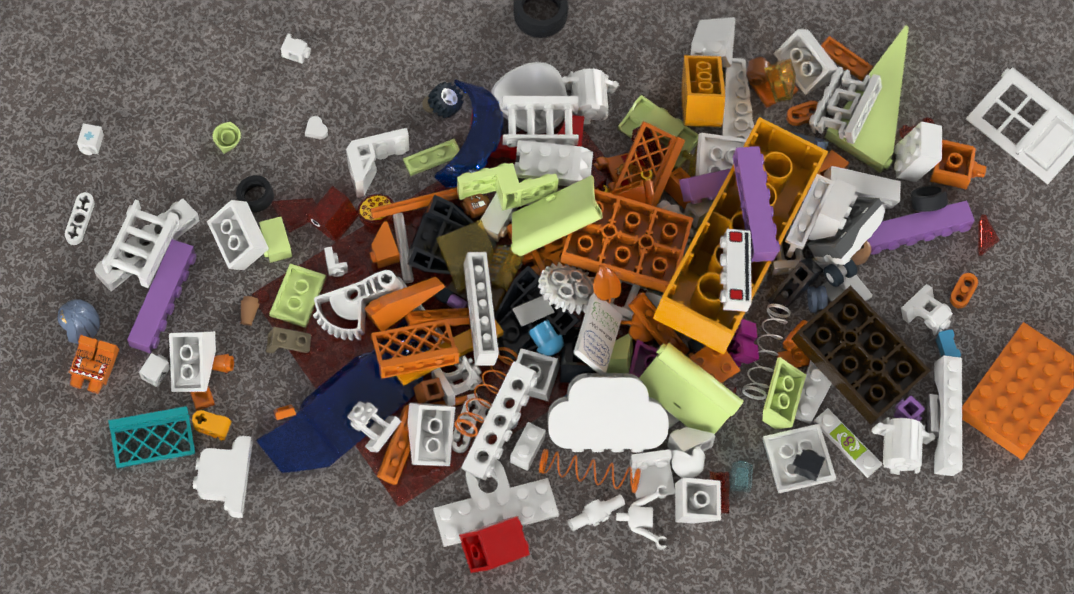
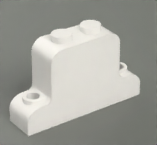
M250 436L238 437L233 442L231 450L204 449L201 452L200 458L196 459L198 476L194 477L193 488L197 489L198 495L202 499L225 501L224 510H227L232 517L243 518L253 443Z

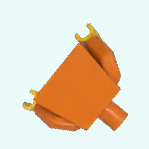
M649 169V177H644L642 171L641 177L643 180L609 191V188L603 185L605 192L652 206L655 197L653 181H651L653 177L652 171Z

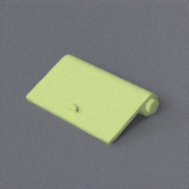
M591 175L513 212L511 244L513 253L521 257L602 219V211L595 201L594 177Z
M663 343L656 351L658 355L639 377L648 391V396L656 399L664 409L689 428L715 434L730 415L733 416L743 403L740 397L671 343H667V345Z

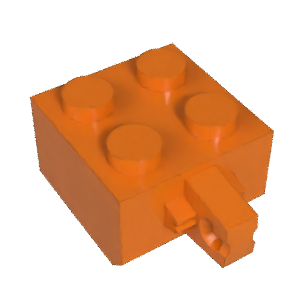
M942 140V160L932 168L930 182L967 189L971 178H984L987 166L977 164L974 161L975 147Z

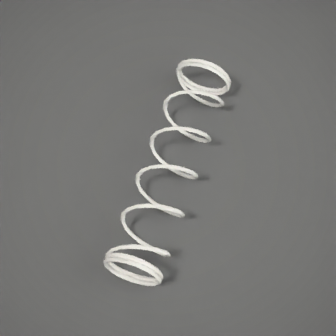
M769 304L766 310L771 318L762 323V328L767 334L758 337L757 344L762 349L758 352H767L768 354L778 356L777 352L763 349L759 344V339L764 336H771L782 340V336L769 334L764 329V323L769 320H776L777 322L787 324L786 320L780 318L789 317L791 311L780 304ZM769 307L781 308L787 311L788 314L775 313ZM754 362L758 367H753L747 372L748 377L753 383L745 385L742 388V392L749 398L763 400L767 396L766 392L760 388L748 385L757 384L763 388H769V386L755 382L749 376V372L755 368H762L769 372L774 370L769 367H762ZM745 390H755L762 393L764 396H754L752 394L747 393Z

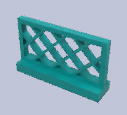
M187 406L108 420L116 468L196 454ZM186 421L187 428L183 434L173 429L178 422ZM159 425H164L169 429L163 438L154 433ZM142 428L149 432L143 442L134 436L138 429ZM171 431L180 436L174 446L165 440ZM125 432L129 435V438L122 445L117 442L115 433ZM151 435L161 440L155 449L145 444ZM132 438L141 443L135 453L126 448ZM182 439H185L190 443L191 450L182 452L176 447ZM163 442L172 448L167 455H161L157 452ZM143 446L152 451L146 459H142L137 455ZM124 449L133 455L128 462L120 463L119 455Z

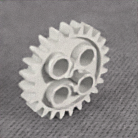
M558 262L557 266L552 263L551 267L546 266V269L542 271L538 280V288L541 289L540 294H545L543 299L550 300L549 305H556L555 309L561 307L563 312L567 309L570 314L573 311L580 314L581 310L586 313L590 296L594 294V277H588L589 272L583 273L581 268L576 269V267H569L567 264L563 266L560 262Z

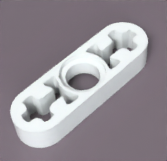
M81 193L76 198L65 230V238L71 245H77L83 240L95 204L92 195L89 193ZM85 199H88L90 203L85 204L84 211L82 210L83 204L81 201H85ZM78 215L85 216V220L81 223L74 221ZM75 226L77 228L76 233L78 236H75L74 239H71L70 234H74Z

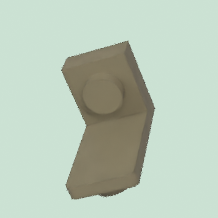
M273 327L268 334L266 352L274 353L278 348L308 353L310 351L311 334Z

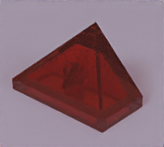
M984 214L981 215L978 221V256H983L999 242L996 232Z

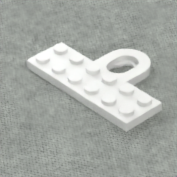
M488 456L479 457L480 462H485L488 459ZM496 459L493 465L495 468L491 476L497 481L498 486L494 492L485 493L478 486L480 478L466 472V482L471 498L433 508L443 547L461 543L459 534L507 518L518 516L522 526L558 517L559 513L549 479L545 478L510 488L504 467Z

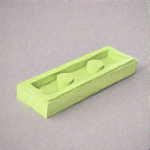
M454 138L405 157L403 161L410 176L459 158L462 156V153Z

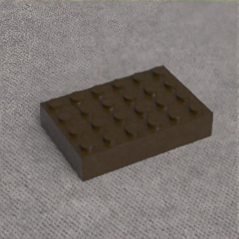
M851 285L803 326L791 339L870 425L931 371Z

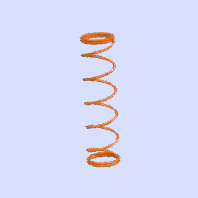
M506 347L498 348V352L499 350H505L513 354L516 359L518 358V355L513 350ZM500 354L497 357L510 366L514 362V360ZM490 365L492 370L485 371L482 375L484 384L477 385L474 388L476 398L469 399L466 402L468 412L461 413L454 423L456 429L465 436H477L478 429L470 421L460 419L462 415L469 414L476 421L484 422L481 416L469 412L468 403L471 400H478L480 404L487 408L491 407L486 406L481 401L492 406L488 401L476 396V389L479 386H486L491 392L498 394L488 387L490 386L499 391L495 386L485 383L484 375L487 372H494L496 376L503 380L505 379L496 372L507 376L503 372L494 370L492 365ZM473 415L481 418L483 421L476 419ZM460 422L470 425L476 433L470 434L466 432L460 425Z
M545 448L542 452L539 465V473H547L551 468L557 455V467L559 476L561 478L566 476L575 459L576 476L578 481L581 482L588 474L590 467L594 462L595 483L597 485H600L606 478L608 471L612 465V481L614 488H620L630 469V482L632 493L637 492L641 475L640 468L636 469L633 483L632 468L630 466L627 469L620 485L618 487H615L613 463H610L602 481L600 483H597L595 459H592L584 477L581 480H579L577 468V455H574L566 473L563 476H561L559 468V452L557 451L555 453L553 460L546 471L545 468L548 459V449Z

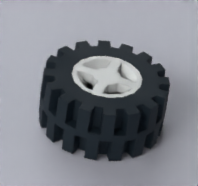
M450 82L438 84L428 95V103H431L429 106L434 109V113H438L437 116L449 118L462 108L464 100H462L463 95L460 94L461 91L456 89L457 86H451L452 83Z

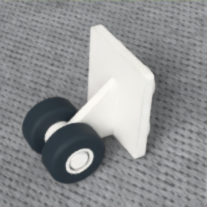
M851 258L845 265L837 264L838 266H835L834 264H829L824 268L823 271L827 282L821 286H825L827 298L830 302L850 285L865 301L872 298V293L856 275L858 270Z

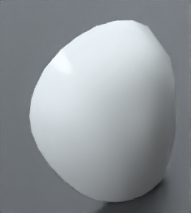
M534 62L519 66L501 77L491 90V102L497 111L508 120V111L502 108L503 96H567L563 79L555 67L547 63ZM518 110L516 111V126L526 132L527 111ZM536 110L535 134L546 133V112L544 110ZM555 110L553 112L554 128L563 121L565 117L563 110Z

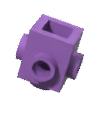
M912 396L908 397L905 401L902 399L895 406L896 411L893 415L895 419L908 418L920 422L923 419L921 416L925 408Z

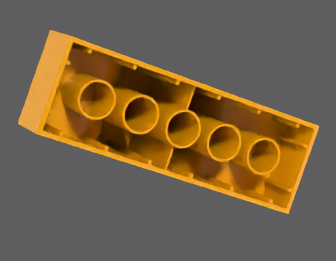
M759 117L743 147L759 146L760 154L764 156L763 170L767 173L766 187L770 190L769 204L773 207L772 221L776 224L777 228L775 237L781 246L828 151ZM734 164L665 290L653 319L722 354L728 348L746 311L723 310V302L720 301L721 290H723V284H720V275L723 272V266H720V257L723 254V248H720L721 236H724L727 229L745 230ZM772 261L751 262V302Z

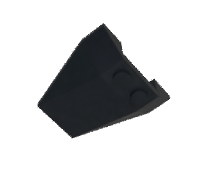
M434 195L420 220L409 249L407 264L423 272L465 276L464 261L467 252H486L489 265L497 243L452 202Z
M529 265L513 280L494 315V319L504 331V335L497 338L498 347L509 348L517 355H519L521 348L529 351L538 348L528 332L542 322L549 320L557 335L563 336L580 321L574 312L570 314L567 309L563 312L561 307L555 309L556 305L552 304L554 313L527 325H520L513 308L545 295L540 294L541 289L538 288L540 276ZM502 350L508 358L516 359L510 352Z

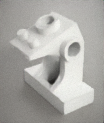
M927 284L901 307L903 320L910 323L915 317H922L925 319L926 326L932 329L934 336L941 332L942 329L945 330L950 327V318L953 314L950 307L935 300L933 289ZM931 307L933 310L929 312L925 308Z
M464 355L463 362L457 366L456 371L451 373L442 372L440 367L431 371L432 379H440L445 395L443 399L447 405H455L456 395L468 390H474L483 381L479 375L482 372L478 366L472 364L474 362L472 358L467 359ZM460 379H463L464 381L457 385L453 384V382Z
M359 401L347 417L352 421L350 425L358 431L361 430L370 438L365 447L370 452H378L401 423V420L396 416H388L384 421L376 414L378 409L369 402L365 404ZM371 418L374 421V423L370 428H368L366 425L368 424V421Z

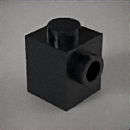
M803 449L801 455L796 454L793 465L796 466L794 473L816 481L825 457L818 455L813 450Z

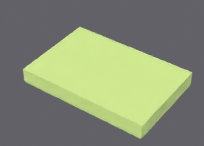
M290 264L269 313L270 316L306 328L315 307L314 298L320 295L326 275Z

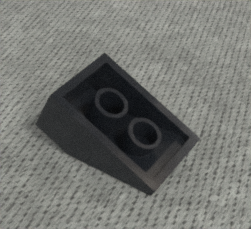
M573 327L567 334L562 336L564 344L560 350V382L570 383L573 378L580 374L597 373L574 354L581 327Z

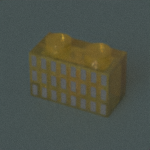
M498 245L488 265L490 285H498L504 290H509L524 259V255L520 257L518 254L515 255L511 247Z

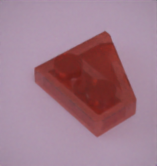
M313 198L278 200L271 203L277 215L282 217L283 224L289 233L311 222V219L315 220L322 216V212Z

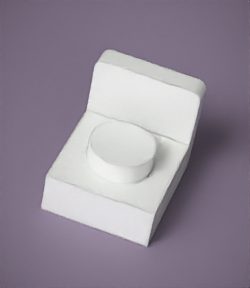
M332 247L324 248L329 276L339 277L348 273L347 262L339 263L337 253H333Z

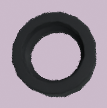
M252 175L239 183L236 189V197L238 201L247 202L252 213H257L270 206L273 202L274 192L266 178L260 175ZM254 187L265 188V193L258 200H245V194Z
M922 186L911 192L912 207L916 211H936L946 207L948 204L947 191L943 186Z

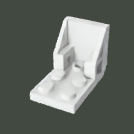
M407 128L350 142L346 148L347 163L357 198L365 196L377 173L376 158L381 160L389 155H402L409 151Z

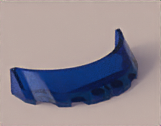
M456 79L454 84L470 97L473 117L469 134L460 151L443 169L435 173L434 178L445 187L457 186V177L464 173H474L477 170L483 169L488 163L486 160L491 152L496 151L502 135L501 130L503 129V112L500 110L497 98L481 86Z

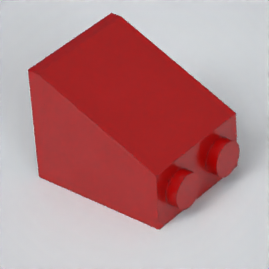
M518 516L459 534L471 573L491 570L530 555L529 545L525 540L522 523L519 521Z

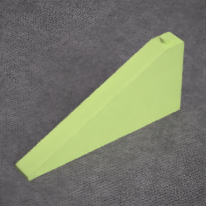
M906 25L869 73L871 78L873 74L880 76L882 88L855 143H847L846 138L840 139L839 130L828 128L825 135L827 140L880 173L884 168L888 169L893 162L891 157L894 152L909 28ZM857 90L855 93L861 94L862 97L864 91ZM848 101L843 109L849 110L853 101ZM844 118L841 119V121L847 122L848 126L850 120Z

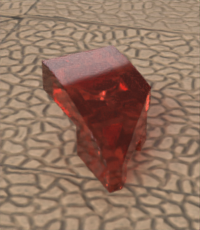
M364 265L345 274L341 288L358 283L371 276L367 266Z

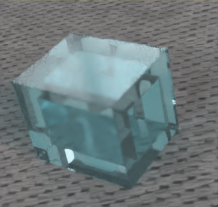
M746 461L733 462L730 491L750 493L753 464H748Z

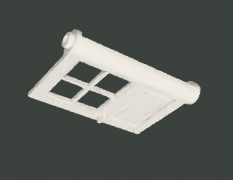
M1007 68L1001 75L1002 79L967 116L966 120L1046 184H1049L1074 156V115L1016 69ZM1012 84L1028 95L1015 111L999 100ZM1030 99H1033L1047 110L1033 126L1018 115V112ZM995 103L1011 114L998 130L982 118ZM1014 117L1030 129L1016 145L1000 133Z

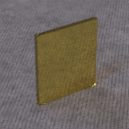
M482 220L436 238L457 291H462L466 288L464 261L467 252L487 253L488 268H491L489 274L493 273L489 277H494V274L500 275L503 273L501 267H498L499 262H496L497 257H493L495 252Z

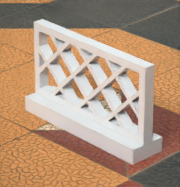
M819 174L816 175L785 240L786 243L791 244L786 254L787 257H792L796 247L803 250L834 181Z

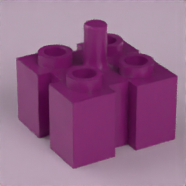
M744 319L741 320L726 349L738 368L741 367L742 363L749 364L759 360L758 345L754 344V340L757 338L756 324Z

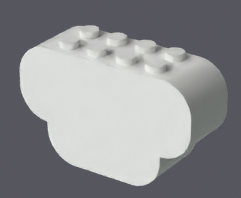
M629 373L580 374L570 382L567 396L555 400L548 410L547 425L552 441L559 447L572 449V452H584V449H592V452H604V449H612V452H624V449H631L632 452H643V449H652L661 445L668 434V416L666 411L656 399L648 396V391L641 379Z

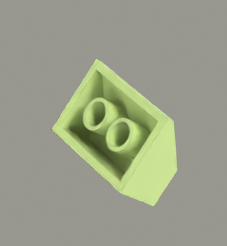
M781 357L777 358L763 409V422L774 429L793 427L806 374Z

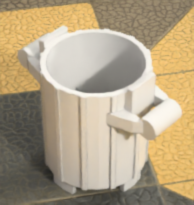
M582 69L575 73L571 71L568 77L564 76L562 78L565 88L571 90V96H578V109L573 111V115L584 116V124H591L590 120L607 119V93L615 92L619 86L617 81L608 80V75L598 69Z
M887 417L882 423H878L872 428L874 434L884 436L883 465L885 468L890 469L891 474L900 475V471L915 470V474L920 472L923 443L928 444L935 439L933 433L925 432V425L913 419L896 418L889 420V417Z

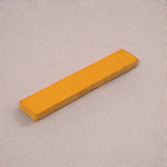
M495 320L496 335L498 338L504 335V331ZM471 329L453 337L458 348L459 357L473 351ZM447 342L439 345L442 349L451 347ZM437 368L398 375L397 378L404 386Z

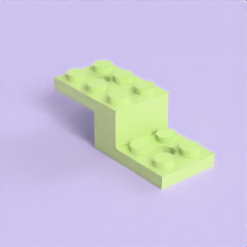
M503 163L494 168H483L478 172H468L457 177V194L459 200H462L472 195L496 191L503 211L534 203L557 192L558 177L557 174H545L540 178H529L519 183L513 163Z

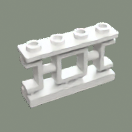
M838 67L837 71L832 74L829 86H826L822 100H819L815 114L810 117L809 125H811L812 133L816 134L818 131L822 134L825 127L839 130L840 139L846 138L847 143L854 144L882 88L880 76L873 74L871 78L870 75H866L862 82L850 79V70L843 71V67ZM842 84V86L848 87V90H843L839 88ZM856 90L864 91V94H863V96L861 97V94L855 93V91H856ZM840 98L853 101L849 110L836 107ZM827 111L828 115L834 116L833 119L825 117ZM842 118L850 120L848 126L847 122L841 121Z

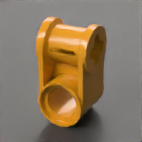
M204 410L196 411L192 416L193 426L197 432L213 438L219 437V440H225L232 423L229 418ZM205 419V422L202 421L201 424H198V421Z

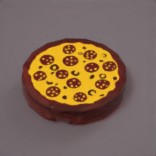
M373 194L366 197L358 206L357 213L360 221L370 227H377L376 225H382L386 221L388 223L392 220L393 215L373 219L371 208L393 203V200L383 194Z

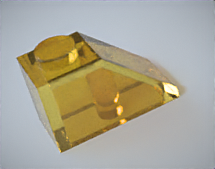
M791 58L777 61L765 67L775 103L792 99L796 73Z

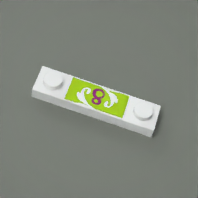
M829 408L814 419L813 423L820 424L822 432L867 478L882 466V463Z

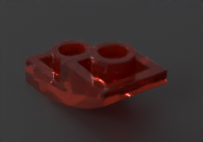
M710 471L709 480L720 481L721 513L729 514V472Z

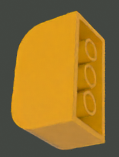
M684 55L681 89L684 126L722 127L726 96L721 56Z

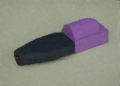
M446 287L433 295L437 300L453 309L466 308L468 306V302L453 294Z

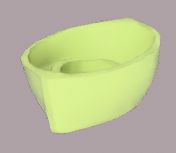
M226 122L214 129L212 137L215 144L225 154L236 147L241 138V133L236 125Z

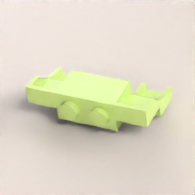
M642 95L634 102L628 114L618 125V130L631 139L637 135L642 121L675 137L684 139L685 142L674 165V169L681 167L688 158L689 153L698 144V134L684 126L680 119H675L666 109L658 107ZM645 127L644 131L654 138L652 131ZM665 136L658 138L659 142L666 147L668 146L669 138Z

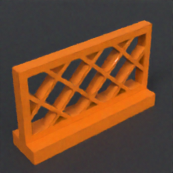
M642 121L613 190L618 189L623 180L628 179L629 183L632 184L631 177L638 174L641 176L642 171L644 173L652 169L654 175L652 181L655 191L652 206L656 207L685 140ZM645 127L652 131L654 138L645 141L643 136ZM663 136L669 138L668 146L661 148L658 138ZM655 140L658 150L649 153L646 143ZM643 144L646 155L637 157L635 150L637 146ZM659 152L662 160L660 164L654 166L651 155ZM647 157L651 167L642 170L639 160ZM636 162L639 172L630 175L628 166L630 163Z
M448 319L371 333L381 378L459 364V352L455 345ZM441 326H445L446 329L443 335L434 330ZM423 330L427 334L424 338L415 335L416 332ZM400 334L408 336L405 342L398 340L396 337ZM431 335L439 338L436 344L427 341ZM386 338L389 341L384 346L378 343L377 339ZM411 339L420 342L416 348L408 345ZM442 341H445L449 343L451 347L442 349L441 347H439V345L442 343ZM393 342L401 346L397 352L389 348ZM423 345L432 348L430 352H422L420 349ZM404 348L413 352L409 356L401 355ZM385 352L393 355L392 359L382 360V356Z

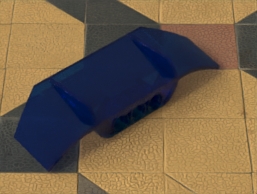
M402 319L396 328L409 326L406 319ZM400 334L396 338L405 342L408 336ZM385 339L381 344L385 346L389 340ZM411 339L408 345L414 348L420 344V342ZM394 342L389 346L395 352L401 347ZM423 345L420 349L422 352L429 350L426 345ZM404 348L401 355L409 356L413 352ZM375 349L371 352L363 353L353 358L309 394L301 403L300 411L296 415L258 438L256 442L281 473L329 467L367 436L361 430L358 431L350 425L352 421L347 417L359 401L365 404L367 402L371 403L378 409L376 414L382 420H386L388 416L392 415L415 395L413 387L421 383L424 376L404 386L397 376L381 378ZM385 352L382 360L392 359L393 355ZM370 418L366 426L370 428L374 421Z

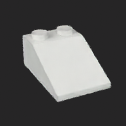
M735 17L699 20L692 40L691 55L721 56L722 67H731Z
M215 331L169 333L171 392L207 391L216 352Z
M409 403L408 431L413 465L450 466L455 407L443 404Z

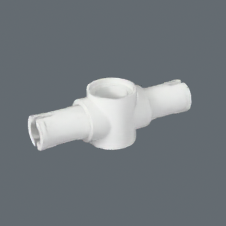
M619 494L607 501L603 500L600 502L599 499L592 501L584 507L582 514L568 520L569 527L572 531H575L586 524L597 526L600 521L605 522L612 511L625 505L624 498Z

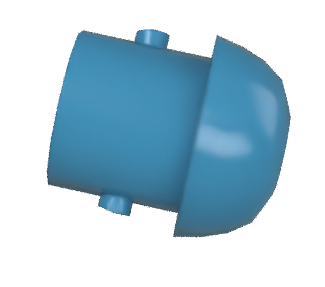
M549 320L542 322L528 332L537 345L538 349L536 351L539 354L551 357L563 347L562 335H557Z

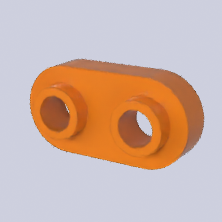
M808 101L791 107L786 116L788 123L793 126L808 123L811 115H814L809 111L814 110L816 112L818 102Z
M964 273L959 278L950 295V303L954 307L964 308L968 304L978 286V279L974 274ZM968 282L971 286L968 287L964 283ZM956 297H960L962 301H957Z

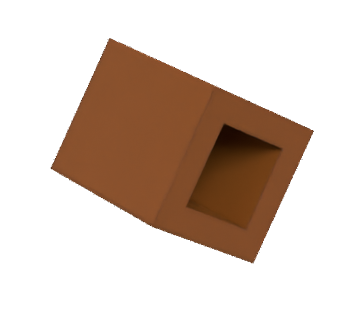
M439 378L423 381L413 387L418 403L429 404L445 396Z

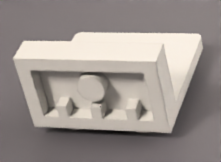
M670 449L631 455L630 466L632 468L633 480L636 469H641L639 485L635 493L636 499H642L656 492L657 487L660 485L667 487V489H660V494H675L670 465L672 458Z

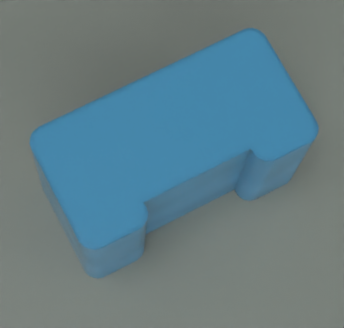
M952 329L939 332L935 339L941 357L943 355L961 357L960 350L956 348L953 339L955 335Z

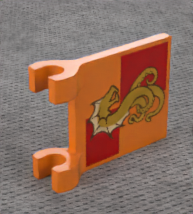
M639 150L636 151L637 157H641ZM628 153L609 158L599 157L596 159L597 163L593 164L595 171H600L607 167L614 181L608 184L609 191L613 190ZM640 159L639 163L642 170L647 169L644 160ZM632 162L628 166L630 175L639 172L636 162ZM649 171L643 173L644 177L650 176ZM640 174L631 177L633 183L642 180ZM628 179L623 180L619 188L629 185Z

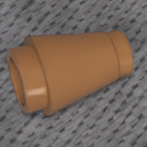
M250 296L243 297V300H241L240 324L252 326L260 305L258 303L259 299Z

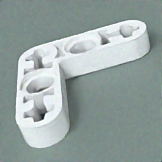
M468 400L465 401L461 413L468 412L466 409V402ZM471 400L467 407L475 404L476 409L472 413L481 416L485 420V413L490 408L483 406L478 400ZM481 401L486 406L491 407L488 403ZM464 414L460 417V419L468 420L475 426L477 424L475 419L468 416L469 414ZM473 415L476 419L483 421L481 418ZM501 417V421L497 420V426H503L506 423L505 417ZM518 422L516 424H513L511 429H514L518 425ZM455 427L452 436V449L457 453H463L468 449L472 437L464 435L463 444L457 447L456 442H459L462 433ZM472 427L469 430H465L470 434L474 433V429Z

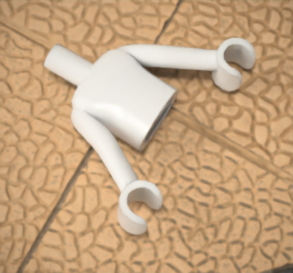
M660 485L657 487L656 492L632 503L628 513H616V521H628L631 531L655 541L657 548L663 550L667 546H661L658 542L660 540H667V538L664 536L658 537L643 529L653 528V507H641L657 497L663 499L667 496L659 493L660 489H667L665 485Z

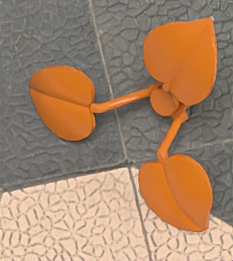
M599 266L593 283L594 293L598 299L602 301L607 300L606 302L611 303V298H618L621 293V283L618 276L609 268ZM635 314L632 316V321L621 320L620 324L631 325L629 335L633 340L637 341L638 339L642 342H648L654 338Z

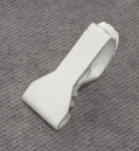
M383 270L358 283L316 296L314 302L317 311L313 314V317L318 319L317 323L322 325V329H328L327 332L330 335L334 333L336 338L341 335L343 340H346L347 337L350 341H353L354 337L357 340H361V335L365 334L366 313L364 308L366 304L383 295L403 289V285L392 271ZM354 292H358V296L355 299L350 298ZM330 301L337 315L347 320H358V327L356 329H343L329 323L323 314L321 304Z

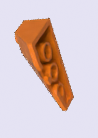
M437 277L422 281L371 301L364 308L365 313L380 331H385L445 286Z

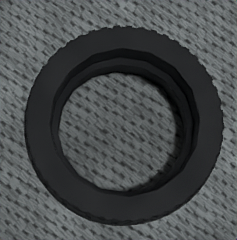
M514 0L513 14L515 22L522 32L531 37L546 38L553 36L566 23L568 0H551L557 5L559 12L547 20H536L524 12L523 6L529 0Z

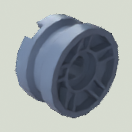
M814 286L808 287L807 300L810 313L821 312L828 305L825 286H819L818 288Z

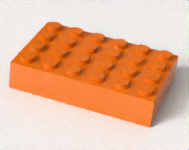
M594 189L595 201L602 211L603 218L568 234L560 263L597 273L599 266H603L612 270L619 280L664 293L682 261L694 218Z
M1023 322L962 406V420L1023 460L1074 388V355Z

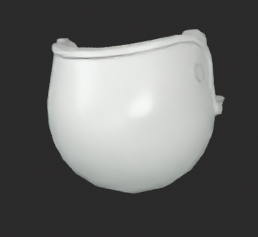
M695 447L692 450V456L679 450H671L672 468L678 476L694 478L703 471L705 453L700 447Z

